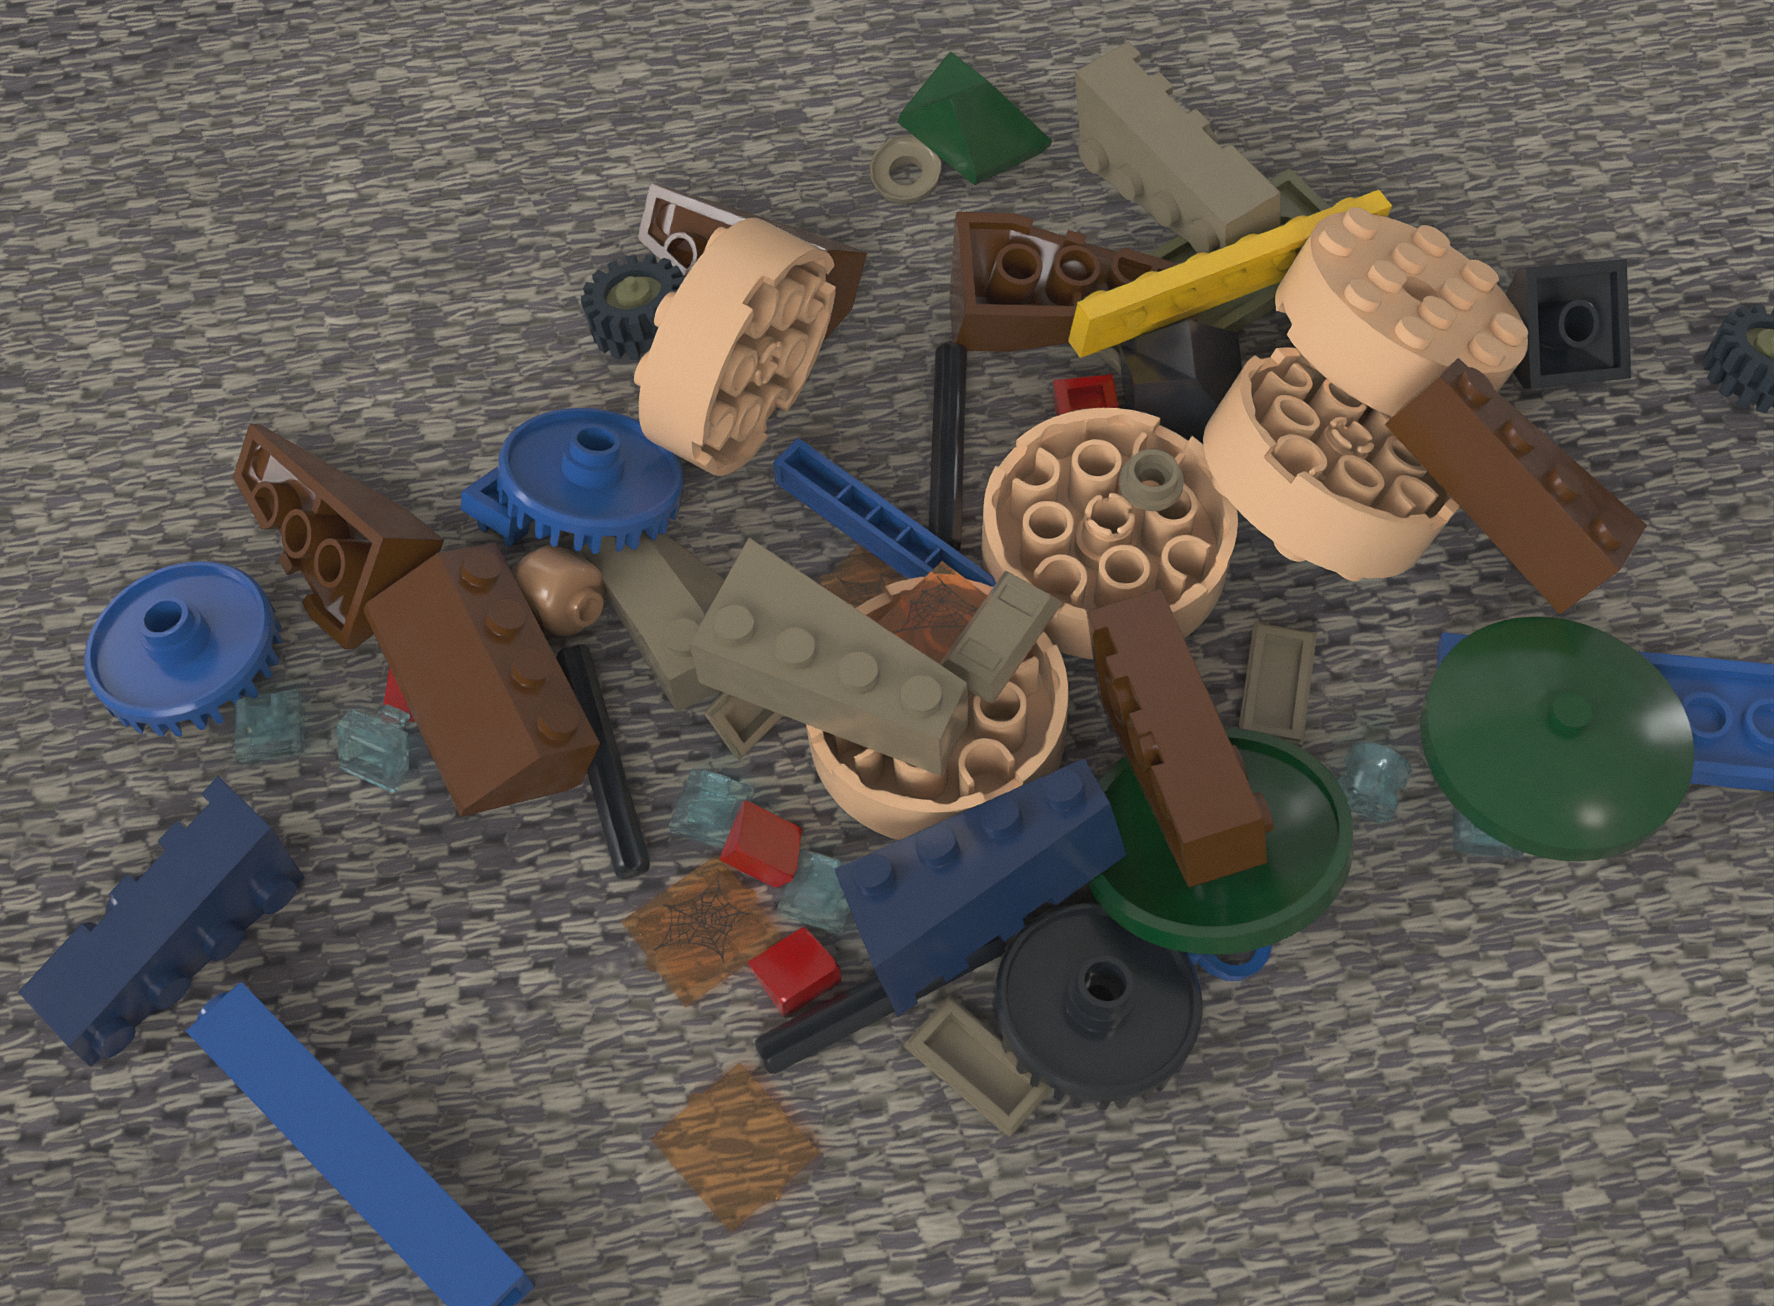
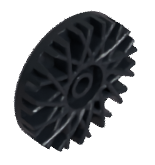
M1080 902L1060 906L1041 914L1025 925V928L1020 930L1011 941L1003 955L993 988L994 997L991 1010L996 1011L995 1032L997 1036H1003L1001 1046L1004 1052L1007 1053L1009 1050L1013 1052L1017 1058L1016 1070L1019 1074L1027 1072L1032 1074L1030 1079L1032 1087L1035 1086L1037 1088L1041 1081L1055 1089L1053 1098L1057 1101H1061L1066 1095H1069L1071 1105L1075 1108H1079L1084 1100L1100 1101V1110H1106L1112 1101L1118 1109H1123L1128 1105L1131 1098L1142 1095L1143 1100H1147L1155 1089L1161 1092L1166 1087L1170 1078L1176 1072H1180L1191 1053L1201 1028L1203 1015L1201 987L1193 964L1186 952L1164 948L1132 934L1113 920L1098 902ZM1093 996H1099L1103 998L1105 1001L1099 1000Z

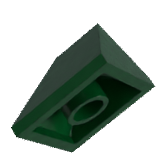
M951 51L902 110L898 119V123L973 185L979 184L1039 155L1052 144V140L996 87Z

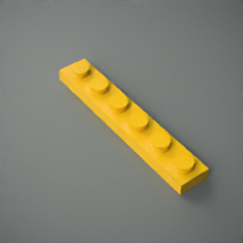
M1380 190L1358 198L1348 197L1339 201L1331 208L1310 216H1297L1285 225L1259 235H1246L1235 244L1211 253H1198L1190 257L1186 262L1163 271L1147 272L1131 283L1109 291H1096L1082 301L1077 302L1068 341L1078 356L1083 358L1281 282L1313 229L1322 219L1336 213L1347 212L1352 207L1361 208L1372 215L1388 217L1392 205Z

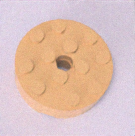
M1357 207L1349 208L1347 212L1329 215L1315 226L1280 282L1275 295L1276 310L1286 313L1292 323L1287 336L1301 355L1325 378L1348 395L1391 417L1457 358L1462 360L1468 367H1473L1482 372L1491 382L1494 390L1499 392L1525 357L1528 346V330L1516 308L1503 290L1496 284L1499 277L1490 266L1478 260H1469L1452 248L1446 235L1434 227L1421 225L1417 229L1395 219L1376 214L1372 215L1366 210Z
M747 218L728 229L719 227L714 231L704 253L691 268L677 292H669L660 302L654 318V324L658 327L650 351L642 357L635 371L634 382L640 386L639 421L642 432L648 440L716 476L731 474L754 457L768 438V435L764 433L767 430V419L776 407L785 411L789 410L800 394L822 346L829 325L836 290L835 286L826 282V274H829L835 266L830 254L759 218Z
M1276 348L1269 358L1259 359L1255 355L1249 359L1211 416L1204 431L1203 449L1208 467L1213 475L1211 483L1215 490L1228 498L1232 505L1252 525L1273 540L1276 549L1283 556L1296 562L1307 560L1315 565L1337 572L1340 576L1351 581H1360L1363 578L1392 577L1410 569L1460 507L1385 426V423L1391 416L1363 404L1335 386L1318 372L1301 355L1297 348Z
M1091 408L1053 417L1036 425L1016 440V447L1007 455L999 467L995 466L990 476L983 506L981 543L983 570L992 575L996 583L1006 570L1062 601L1061 606L1044 629L1052 644H1057L1059 651L1062 653L1093 660L1086 611L1162 588L1183 638H1185L1209 616L1224 588L1237 537V509L1228 498L1222 496L1211 483L1213 475L1205 458L1203 444L1193 436L1188 441L1177 433L1160 426V418L1120 408ZM1159 449L1167 452L1176 460L1183 472L1184 485L1182 494L1178 501L1169 508L1160 511L1141 510L1131 505L1121 493L1119 486L1121 470L1130 458L1142 450ZM1151 480L1142 482L1147 486H1160L1157 482Z
M937 576L912 578L886 585L885 593L856 607V609L890 632L902 629L908 619L911 600L912 603L916 602L922 595L921 590H930L927 593L931 595L924 593L918 602H924L922 603L923 607L932 604L930 605L932 608L939 603L940 605L937 610L945 612L935 613L931 608L923 612L921 603H917L918 610L916 612L913 611L916 609V605L913 604L911 608L913 612H911L909 620H912L903 629L914 628L917 624V627H925L928 624L929 626H944V624H939L943 623V618H941L943 614L945 626H956L952 622L951 616H949L955 613L954 610L950 609L952 608L951 605L970 613L969 609H975L970 605L979 608L993 587L968 579L938 576L945 585L960 597L958 598L951 592V596L950 594L947 596L951 602H944L942 608V602L934 601L935 597H931V595L938 591V588H933L942 584ZM940 590L941 597L943 596L944 598L948 592ZM961 599H963V600L965 601V602H955V603H952L953 600H954V601H962ZM958 610V613H959L960 615H962V614L964 613V612ZM957 613L952 615L957 626H966L973 617L966 613L962 616L963 618ZM920 614V616H921L922 618L925 617V620H922V619H921L919 616H917V615ZM927 627L893 634L940 664L965 627ZM1043 631L994 704L967 690L968 722L942 776L806 724L812 759L826 790L835 802L859 823L882 835L901 840L1058 770L1066 741L1068 680L1064 661L1057 644L1053 645Z

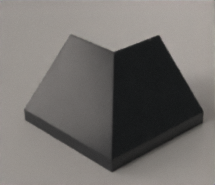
M1627 259L1518 268L1505 294L1520 314L1528 330V346L1525 357L1513 371L1523 389L1631 378Z
M1187 320L1120 343L1118 348L1125 409L1160 418V426L1177 433L1188 441L1193 436L1203 444L1204 431L1208 421L1242 370L1238 333Z

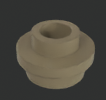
M1146 449L1135 454L1124 464L1119 480L1123 497L1134 507L1145 511H1160L1169 508L1180 498L1184 485L1183 472L1176 460L1167 452L1159 449ZM1151 480L1157 482L1160 486H1147L1142 482Z

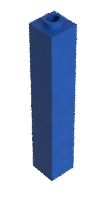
M242 982L237 984L230 992L221 993L206 1003L199 1012L197 1021L186 1032L446 1306H516L535 1287L525 1272Z

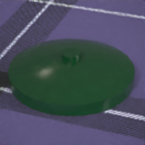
M1535 616L1513 618L1487 625L1462 639L1450 650L1435 672L1423 700L1420 721L1422 746L1431 773L1440 789L1455 808L1477 828L1501 843L1527 854L1559 861L1579 862L1610 858L1628 852L1643 844L1664 826L1683 800L1691 781L1694 766L1692 730L1681 701L1671 685L1635 649L1618 638L1586 624L1554 617Z
M1224 727L1231 745H1236L1241 753L1247 771L1248 783L1253 794L1261 792L1268 804L1274 829L1272 832L1265 834L1267 863L1193 887H1188L1126 756H1124L1101 777L1098 783L1110 802L1127 855L1088 882V886L1096 901L1101 904L1104 911L1113 920L1132 934L1164 948L1194 954L1220 955L1256 950L1289 938L1306 928L1321 916L1339 895L1348 877L1353 858V821L1347 797L1333 774L1307 751L1284 739L1263 732Z

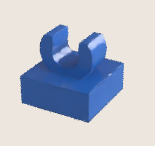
M497 466L462 490L460 510L475 518L478 528L485 533L493 529L503 535L504 545L510 548L528 534L529 524L535 519H532L522 529H519L517 517L508 516V502L499 503Z

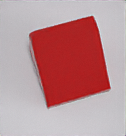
M745 799L741 802L719 860L767 885L779 888L794 879L798 867L802 828Z
M804 926L747 962L749 968L784 1018H787L842 982L841 969L837 962Z

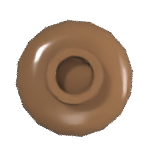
M552 545L541 547L523 557L516 566L513 576L539 626L550 634L567 637L579 633L587 626L593 624L600 616L606 591L602 580V572L593 563L569 548L560 545L556 547Z

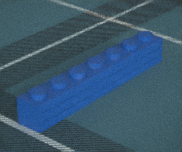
M797 438L773 461L774 477L777 485L907 579L930 576L955 577L980 582L991 587L995 586L996 581L992 575L801 439Z

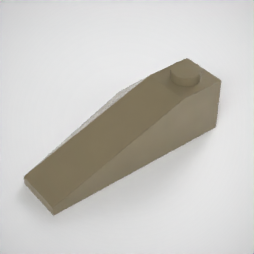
M642 530L638 548L633 550L624 544L620 552L616 551L615 538L613 536L602 537L598 554H593L586 543L579 551L581 556L593 563L602 572L607 599L676 713L718 692L719 690L699 683L689 644L725 579L667 534L658 533L657 538L653 541ZM567 532L574 543V534Z

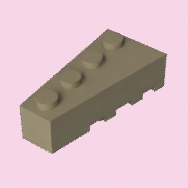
M1129 41L1075 71L1081 140L1079 155L1082 163L1091 173L1100 175L1116 187L1124 198L1136 202L1152 214L1160 225L1169 227L1188 241L1198 253H1211L1235 244L1246 235H1259L1280 227V191L1232 144L1221 148L1210 127V122L1197 109L1187 114L1169 96L1173 94L1174 86L1160 72L1149 76L1137 64L1141 60V53Z
M748 538L689 644L699 683L939 776H942L968 722L967 682L751 538Z

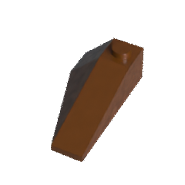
M650 183L637 239L660 260L664 257L671 260L673 267L678 265L684 278L704 253L711 235L717 228L724 227L728 229L741 220L759 218L826 251L832 257L835 266L829 274H826V282L835 286L836 290L833 309L823 342L852 310L867 252L799 228L660 184Z
M957 212L954 223L949 297L953 345L961 344L967 351L1012 352L1068 344L1077 302L1082 301L1096 291H1109L1131 283L1147 272H1160L1179 264L1129 248H1123L1115 252L1085 242L1087 235L1068 230L1066 236L1037 228L1032 226L1034 219L1016 213ZM1198 314L1192 315L1190 317L1171 323L1169 325H1166L1153 331H1157L1187 320L1197 322Z
M249 424L233 479L260 528L279 530L285 550L279 558V562L285 573L291 575L301 570L314 594H307L302 601L310 618L344 649H356L374 634L363 612L365 603L440 552L444 539L406 508L261 424Z

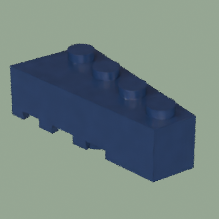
M1083 758L835 868L834 871L872 965L897 1017H899L918 1003L915 997L917 992L940 976L947 983L969 967L966 960L968 956L997 936L1005 942L1025 928L1023 921L1029 913L1046 901L1057 905L1127 854L1110 802L1087 761Z
M219 776L201 793L209 804L187 827L184 823L177 820L157 841L165 849V852L143 875L135 877L127 874L109 893L111 898L107 903V914L98 924L94 922L81 923L18 992L59 1038L90 1067L100 1058L108 1059L123 1051L133 1040L136 1033L135 1027L156 1009H166L177 1003L188 991L191 983L190 979L211 960L220 961L231 955L242 943L244 931L264 913L273 914L284 908L294 897L297 890L296 885L305 878L272 828Z

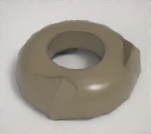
M912 136L889 138L874 153L870 163V179L878 194L888 201L898 204L916 203L928 197L937 187L943 171L941 158L916 137ZM902 164H915L921 169V177L910 185H899L890 177L892 171Z

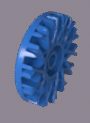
M569 408L550 411L535 416L514 429L503 442L500 449L497 478L499 503L508 502V516L517 517L519 529H522L532 519H535V536L541 539L551 535L550 543L553 547L558 545L561 530L574 534V549L576 551H580L587 543L591 552L598 554L602 537L613 536L615 538L616 551L618 552L622 551L624 544L636 550L639 546L642 530L654 541L658 533L665 534L667 532L669 519L676 520L680 509L684 485V468L679 456L648 440L642 432L640 421L631 417L591 408Z
M198 561L179 563L158 569L136 580L122 590L106 606L96 620L87 640L84 654L85 674L95 695L112 716L116 715L124 726L129 727L132 725L138 733L143 734L146 724H149L159 736H164L170 729L174 735L181 737V721L190 719L199 730L206 729L208 716L217 724L224 722L217 707L228 700H231L238 709L244 708V701L241 696L249 698L258 697V691L252 679L257 672L266 678H270L272 674L269 667L279 664V659L272 648V643L282 644V638L279 634L283 631L282 626L274 613L276 611L265 592L246 572L218 562Z

